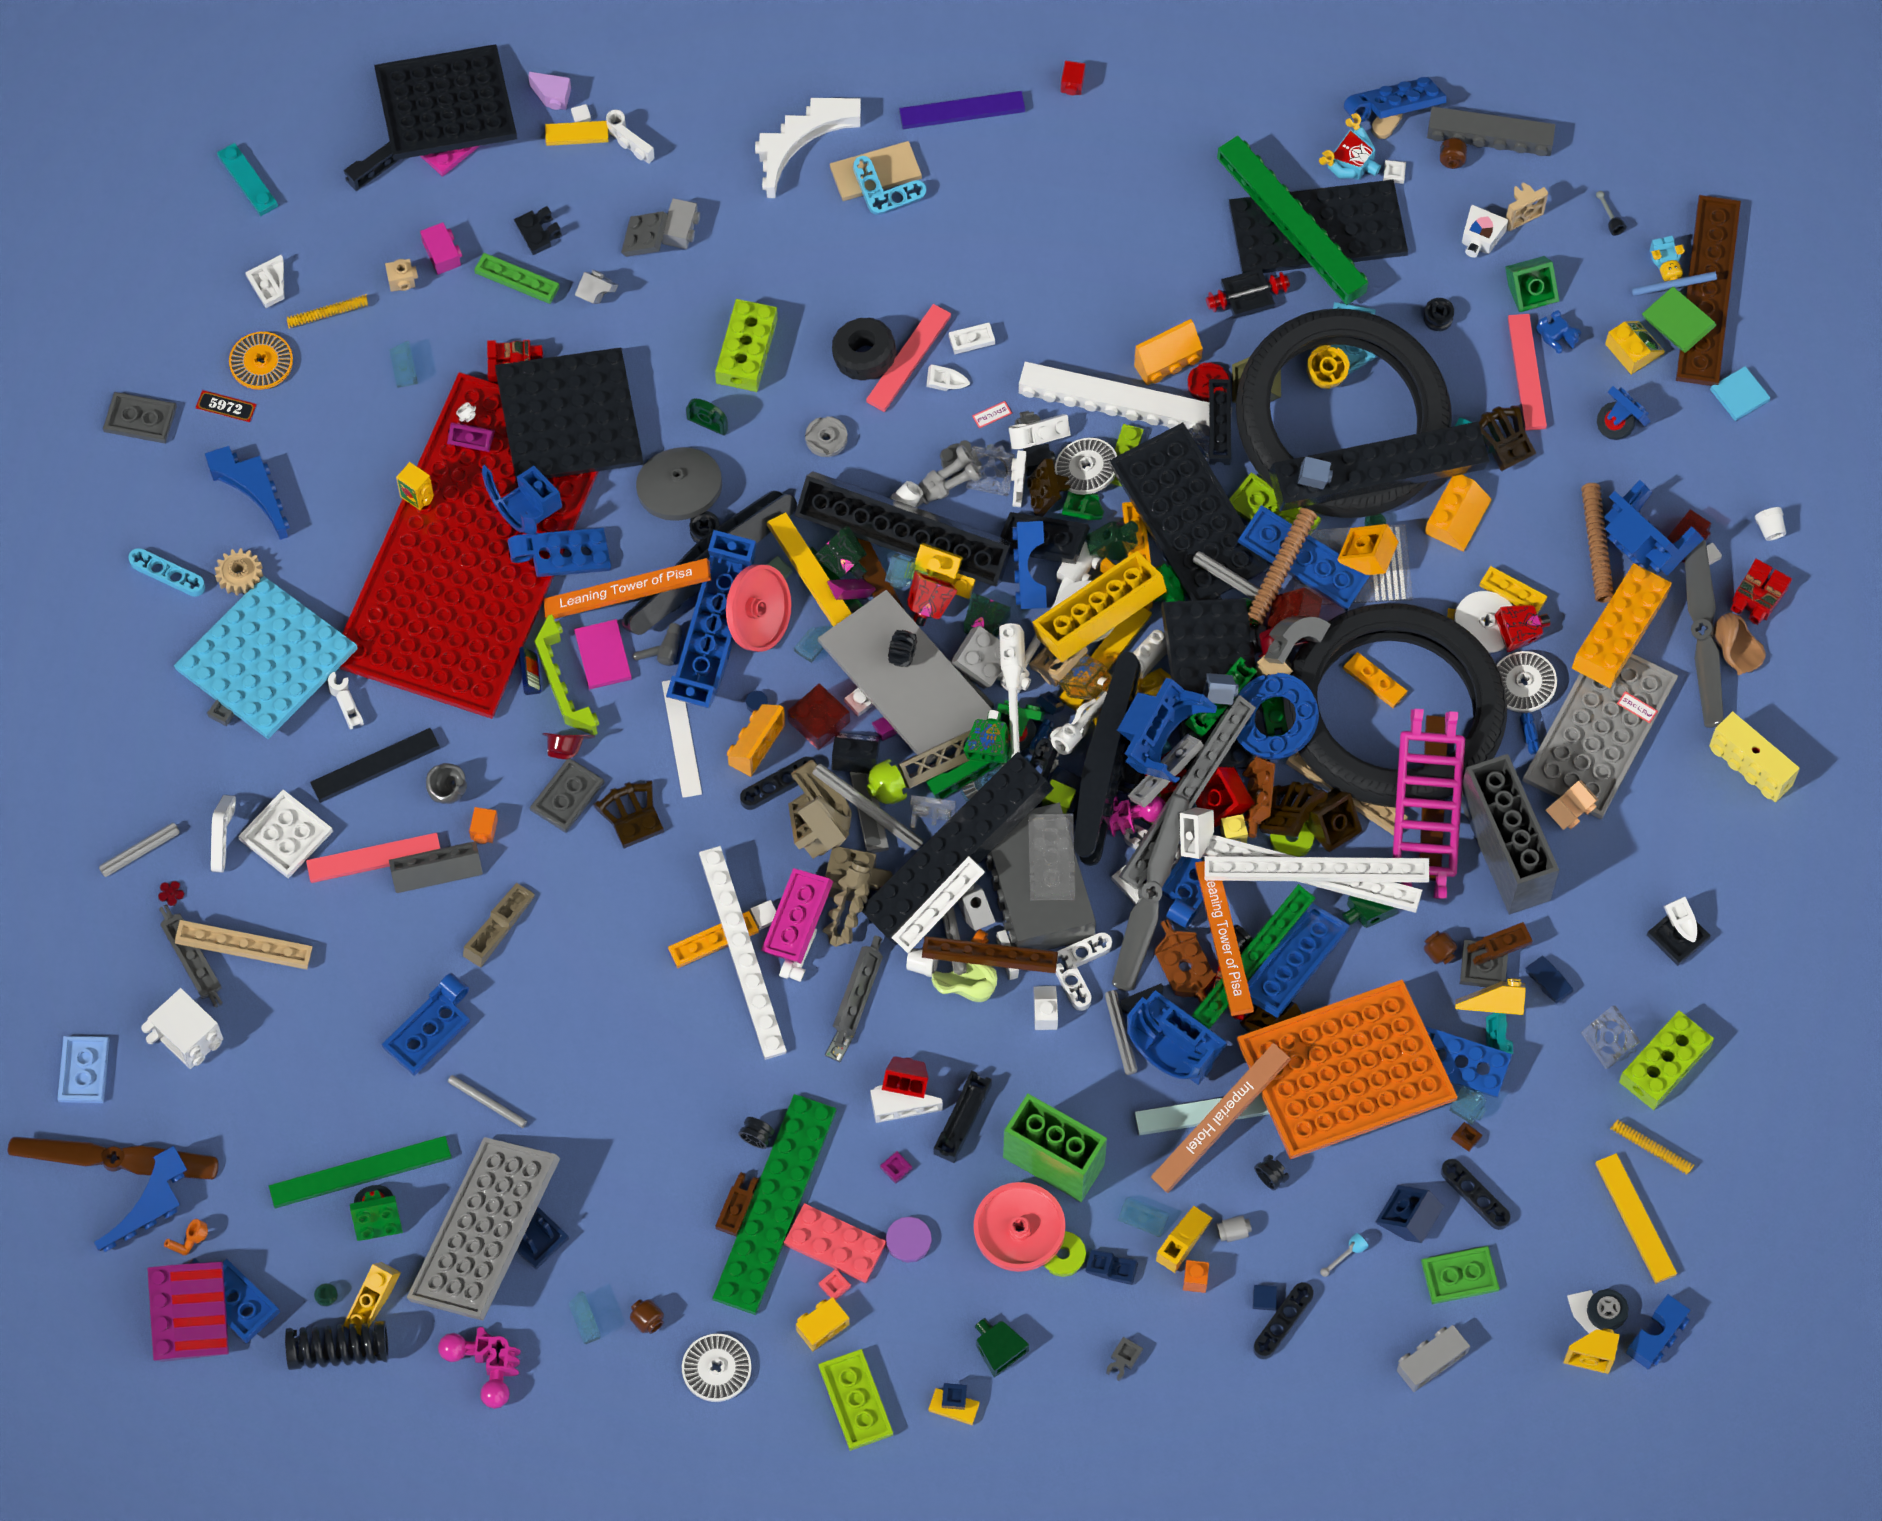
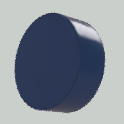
M752 691L746 697L747 709L752 713L754 710H758L762 704L768 705V698L762 691Z

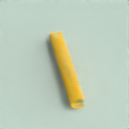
M367 294L361 297L358 296V298L355 297V299L352 297V299L342 301V303L339 301V304L336 302L332 305L329 304V306L326 305V308L325 306L319 309L316 308V310L313 309V312L310 310L306 313L303 312V314L300 313V315L298 313L297 315L294 314L290 318L287 316L288 328L290 329V325L292 328L296 327L297 324L300 326V323L303 325V321L306 324L310 321L313 322V319L316 321V318L317 320L323 319V317L326 318V315L329 318V314L332 316V312L333 315H336L339 312L342 314V310L345 313V309L347 312L351 311L352 308L355 310V307L358 309V305L360 308L362 306L365 307V305L368 306Z
M1619 1119L1610 1128V1130L1613 1129V1132L1616 1131V1133H1619V1135H1622V1137L1629 1141L1632 1140V1143L1635 1142V1145L1638 1144V1147L1641 1146V1148H1644V1150L1651 1154L1654 1153V1156L1657 1155V1158L1660 1157V1160L1663 1159V1162L1666 1161L1669 1165L1676 1166V1169L1679 1168V1171L1682 1170V1173L1685 1172V1175L1694 1167V1164L1691 1166V1162L1687 1165L1688 1160L1685 1161V1158L1682 1159V1157L1675 1153L1672 1155V1151L1669 1152V1149L1666 1150V1147L1663 1148V1145L1660 1146L1657 1142L1653 1143V1140L1650 1141V1138L1647 1139V1136L1644 1137V1134L1641 1135V1132L1638 1133L1635 1129L1631 1130V1127L1628 1128V1125L1625 1126V1123L1622 1124V1121L1619 1122Z

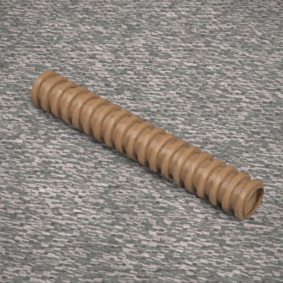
M1587 483L1581 487V491L1583 492V508L1585 510L1584 515L1586 516L1585 521L1587 522V539L1590 546L1594 594L1596 601L1606 603L1614 595V589L1612 587L1613 582L1611 581V565L1609 563L1610 558L1608 557V541L1606 539L1607 534L1605 533L1601 487L1597 483Z
M1300 508V514H1297V519L1293 522L1294 525L1290 527L1291 531L1287 533L1288 537H1285V542L1282 543V548L1278 551L1279 554L1275 556L1276 560L1272 562L1273 566H1270V571L1267 572V577L1264 578V583L1260 586L1261 589L1257 591L1258 595L1254 597L1255 601H1252V606L1248 609L1249 621L1252 622L1250 618H1254L1258 621V623L1253 622L1255 624H1263V619L1267 616L1266 613L1270 611L1269 607L1273 605L1272 601L1276 599L1275 595L1279 593L1278 589H1281V584L1284 583V578L1288 575L1287 572L1291 570L1290 566H1293V561L1296 560V555L1299 554V549L1302 548L1305 537L1309 535L1308 532L1311 531V526L1315 523L1313 520L1317 519L1316 513L1308 508Z

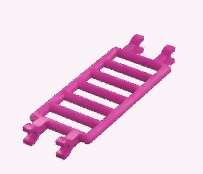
M1424 709L1411 710L1410 715L1411 730L1402 731L1400 734L1392 858H1401L1402 851L1449 854L1448 868L1429 866V875L1436 876L1434 898L1443 899L1447 898V876L1454 877L1457 874L1465 737L1456 735L1458 712L1449 711V713H1445V734L1421 732ZM1409 740L1456 744L1455 757L1408 753ZM1407 762L1455 766L1454 779L1407 775ZM1406 784L1453 788V801L1406 798ZM1404 807L1452 810L1451 823L1404 820ZM1403 828L1451 832L1450 845L1402 842ZM1401 882L1402 885L1412 887V882Z

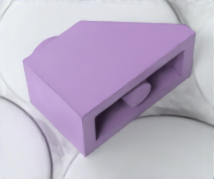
M529 72L530 87L543 104L554 110H566L571 92L570 78Z

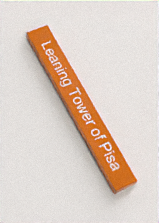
M705 558L544 598L545 618L547 619L548 615L552 614L554 619L710 581V562Z
M1205 861L1195 862L1231 1016L1252 1013L1254 1008L1223 881L1205 880Z

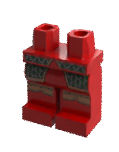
M487 340L489 382L498 384L495 365L542 359V345H531L530 340H523V342L513 341L511 343H496V340Z
M1755 559L1735 592L1731 611L1736 614H1741L1744 609L1750 611L1751 614L1748 619L1758 625L1763 619H1768L1789 589L1792 578L1776 569L1770 577L1773 568Z

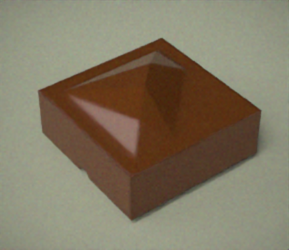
M1464 1122L1455 1131L1451 1139L1470 1152L1479 1142L1482 1134Z

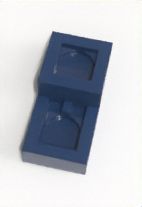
M1543 955L1525 968L1526 973L1541 986L1542 992L1556 1004L1573 992V988Z
M1091 1250L1085 1271L1104 1279L1133 1285L1138 1262L1136 1260L1115 1257L1113 1253Z

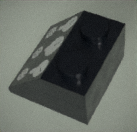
M837 732L834 737L832 751V770L869 774L872 768L877 765L880 736Z

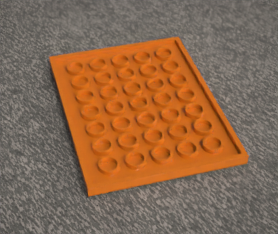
M1403 979L1237 1037L1238 1045L1249 1069L1273 1043L1291 1058L1286 1066L1260 1093L1290 1160L1454 1102L1458 1098Z

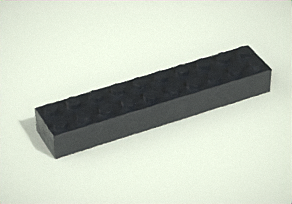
M1473 422L1275 462L1269 469V475L1279 511H1285L1485 469L1490 460L1479 422ZM1305 457L1331 462L1332 479L1323 489L1298 484L1301 463Z
M814 471L806 476L794 515L913 558L917 557L920 544L922 543L963 557L958 574L995 587L1002 581L1014 544L1013 541Z
M1017 752L863 905L862 912L893 944L897 945L898 943L892 937L966 858L970 856L979 864L1054 787Z

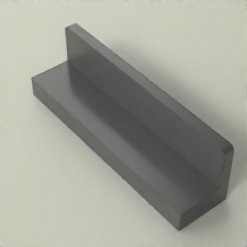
M476 841L389 860L396 893L483 874Z

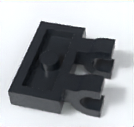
M548 206L540 209L536 215L532 210L514 219L515 225L532 255L552 247L550 241L562 237L557 222L551 224L545 231L541 226L553 220Z

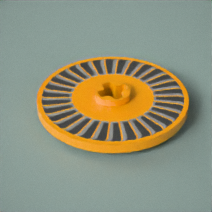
M255 332L244 336L233 346L229 356V367L233 377L241 385L256 390L269 389L280 384L287 378L293 365V355L288 343L280 336L270 332ZM261 358L265 362L261 364V362H258L257 359Z

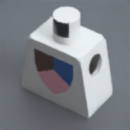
M1472 205L1462 238V243L1468 246L1465 253L1473 258L1477 257L1479 251L1489 254L1505 234L1509 220Z

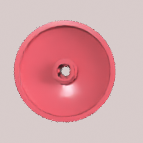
M763 564L750 565L737 575L730 587L726 603L728 628L735 642L743 649L763 652L773 648L781 640L789 624L791 615L790 590L784 576L776 568Z
M1015 1182L994 1189L982 1200L974 1217V1236L981 1253L994 1265L1009 1271H1029L1045 1265L1058 1253L1065 1237V1217L1059 1202L1047 1190L1031 1183Z

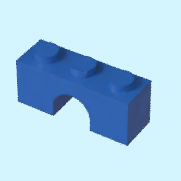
M1667 1294L1652 1316V1319L1662 1327V1333L1650 1335L1641 1329L1629 1345L1626 1354L1648 1370L1652 1364L1657 1366L1664 1356L1661 1352L1666 1346L1670 1348L1677 1339L1675 1333L1678 1329L1683 1331L1689 1323L1688 1315L1691 1310Z

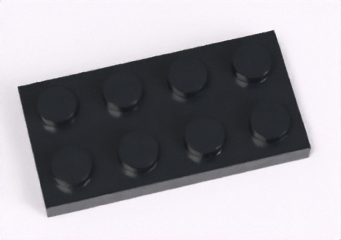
M1014 512L1009 513L1000 537L1014 542L1010 554L1013 555V549H1017V540H1013L1012 527H1016L1017 522L1043 521L1044 543L1034 548L1029 557L1076 564L1090 530L1087 523Z

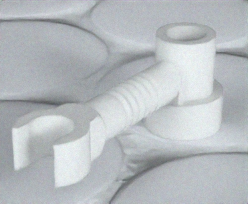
M816 928L802 963H793L785 960L779 974L780 977L785 979L791 978L799 982L802 981L805 969L802 966L816 936Z

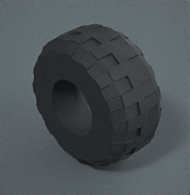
M869 317L856 318L838 329L832 340V353L836 366L841 373L851 379L869 380L884 374L892 366L896 356V345L891 330L883 322ZM862 346H873L866 352H855Z

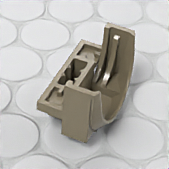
M810 760L791 773L794 780L804 791V794L788 803L794 844L799 850L804 847L814 859L818 855H824L831 848L840 846L847 839L852 812L847 800L842 795L813 775L812 772L817 764Z

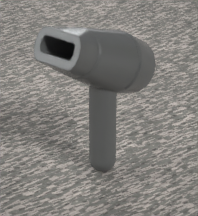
M670 623L661 645L635 652L633 659L641 660L657 655L659 663L672 666L678 656L683 632L680 625Z

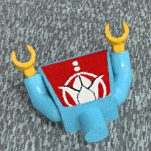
M1356 113L1351 114L1354 123L1350 118L1346 119L1345 123L1348 127H1353V131L1351 129L1348 131L1334 152L1330 150L1322 152L1324 156L1319 158V163L1321 165L1328 164V169L1340 179L1359 180L1366 171L1376 176L1381 169V165L1373 161L1376 151L1374 145L1362 125H1359L1361 122L1360 115Z

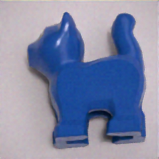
M1559 310L1551 314L1550 324L1547 317H1544L1538 321L1536 330L1542 335L1544 342L1555 349L1558 354L1563 349L1557 341L1564 337L1565 341L1574 349L1581 335V330L1569 326L1568 322L1561 317Z

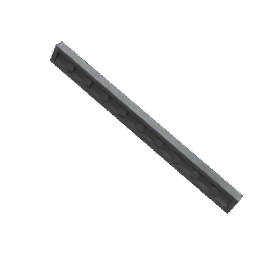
M1237 695L1233 699V705H1229L1205 742L1204 747L1192 762L1119 875L1122 880L1134 889H1139L1147 877L1148 863L1172 796L1178 794L1186 797L1190 802L1188 810L1192 808L1256 709L1255 706L1242 696Z

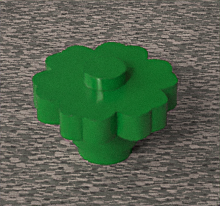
M1164 563L1156 567L1163 576L1167 592L1153 600V602H1161L1163 600L1166 602L1185 601L1183 596L1185 592L1171 566H1167Z

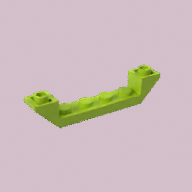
M552 614L548 615L535 640V645L566 725L591 735L598 734L596 726L600 725L596 713L592 714L589 707L575 711L572 700H567L566 694H568L565 682H560L558 676L561 675L558 664H553L551 657H554L550 646L561 642L560 633H563L559 620L555 621Z

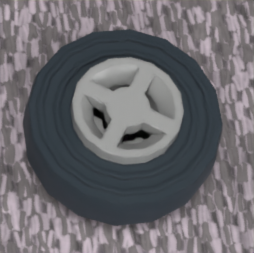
M1599 1290L1588 1301V1318L1600 1330L1602 1328L1616 1330L1624 1324L1628 1317L1629 1308L1627 1301L1622 1294L1615 1290Z

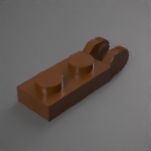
M1524 922L1483 937L1482 940L1469 945L1467 950L1469 953H1474L1484 947L1486 948V953L1478 955L1473 959L1474 965H1479L1490 959L1493 960L1529 946L1533 940Z
M742 1172L738 1175L734 1186L731 1187L715 1225L716 1230L736 1237L759 1181V1178L753 1177L748 1190L741 1189L746 1176Z

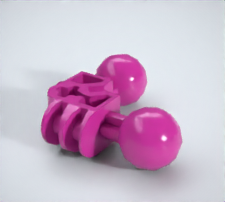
M1116 796L1108 830H1111L1113 837H1115L1118 830H1121L1122 834L1126 835V829L1132 828L1135 833L1134 819L1144 818L1146 821L1154 823L1166 802L1161 797L1156 796L1144 808L1140 805L1131 806L1129 800L1119 803L1118 796Z
M483 1327L477 1329L476 1342L465 1341L461 1335L456 1333H449L441 1338L438 1352L444 1360L457 1362L465 1355L475 1356L476 1363L486 1362L487 1375H490L489 1381L481 1389V1400L487 1407L493 1409L501 1408L509 1399L510 1392L508 1386L503 1382V1377L517 1376L519 1374V1371L514 1367L520 1364V1360L515 1357L521 1353L520 1349L509 1347V1343L504 1337L491 1336ZM498 1348H502V1349L500 1350V1352H499V1364H498V1358H497V1352H496V1351L498 1350Z

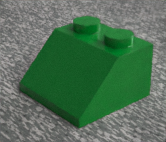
M1546 256L1505 266L1508 287L1519 312L1559 302L1553 262Z

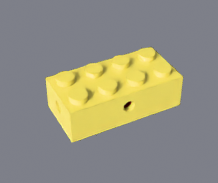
M1733 711L1715 728L1709 745L1712 752L1726 760L1731 769L1739 771L1749 784L1759 788L1767 799H1772L1776 803L1793 786L1800 768Z

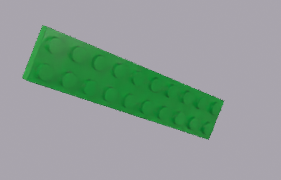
M796 1094L793 1095L712 1297L714 1301L753 1315L757 1314L782 1251L784 1241L789 1233L837 1112L836 1108Z

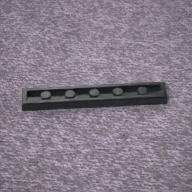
M428 728L315 779L310 784L319 803L436 751L440 749V746L431 728Z

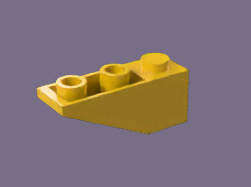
M1193 1206L1158 1250L1156 1262L1176 1273L1213 1218Z
M383 1262L372 1264L343 1326L349 1329V1324L354 1323L359 1335H361V1324L363 1322H367L368 1327H370L390 1296L401 1272Z

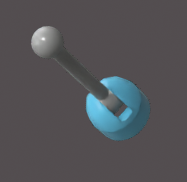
M1358 1233L1353 1235L1349 1240V1249L1327 1268H1322L1320 1271L1321 1275L1327 1277L1330 1270L1351 1252L1361 1253L1367 1249L1369 1245L1365 1239Z

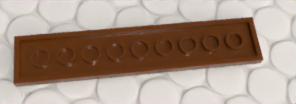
M1699 195L1688 277L1716 271L1717 280L1688 285L1686 298L1709 316L1716 326L1686 353L1679 349L1676 381L1707 386L1719 385L1741 201Z

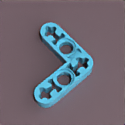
M859 156L853 163V171L868 209L875 215H880L919 201L926 193L925 184L919 180L883 191L870 158ZM860 161H862L863 164L867 163L868 165L865 168L867 176L863 179L861 178V176H864V171L862 168L858 169ZM865 181H874L876 188L872 191L867 190L864 185ZM914 186L921 188L919 195L912 193L908 196L910 199H907L906 192L912 191ZM899 192L903 196L902 202L895 203L891 198L892 194ZM887 195L888 202L882 204L881 209L873 207L875 200L883 202Z

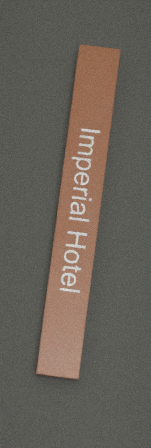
M1273 1043L1152 1174L1151 1178L1165 1192L1169 1193L1286 1066L1291 1058Z

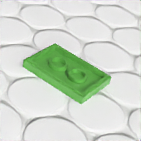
M1671 287L1642 313L1645 320L1684 353L1716 326L1709 316L1674 287Z
M1489 1246L1421 1259L1432 1305L1498 1292L1500 1289Z

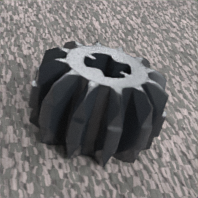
M896 630L894 632L888 653L889 663L899 667H909L911 665L917 644L916 634L906 630Z

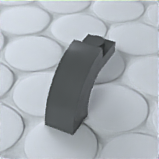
M1296 615L1283 619L1269 634L1274 641L1269 646L1264 658L1269 663L1284 664L1293 646L1299 639L1304 638L1310 642H1321L1331 624L1321 618Z

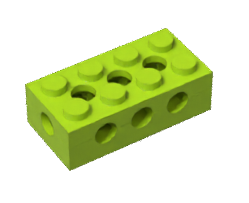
M740 299L735 300L715 370L716 384L754 392L758 391L778 320L777 307Z
M1678 1010L1622 1072L1619 1083L1652 1110H1655L1711 1048L1714 1038Z

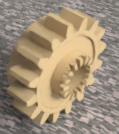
M242 548L239 549L238 553H235L232 549L231 555L228 556L224 553V560H217L219 567H215L217 574L215 577L217 582H219L220 588H226L228 594L231 592L235 593L236 596L239 593L246 594L250 589H254L256 583L260 582L259 577H263L262 564L259 562L257 555L252 556L250 550L244 554Z

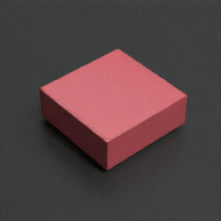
M837 1269L833 1270L819 1282L822 1290L835 1300L851 1288V1284Z

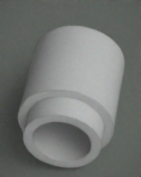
M1243 1215L1222 1220V1223L1217 1224L1221 1242L1227 1240L1228 1243L1248 1238V1233L1252 1232L1249 1218L1244 1219Z

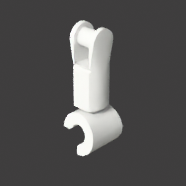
M332 672L328 677V689L331 695L336 696L349 729L351 730L353 726L359 724L361 726L364 725L352 695L348 690V677L343 679L342 684L337 685L336 674ZM355 713V717L349 718L348 715Z

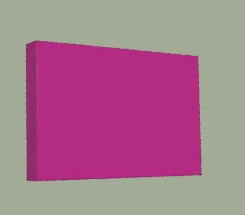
M617 619L574 629L589 690L632 680Z

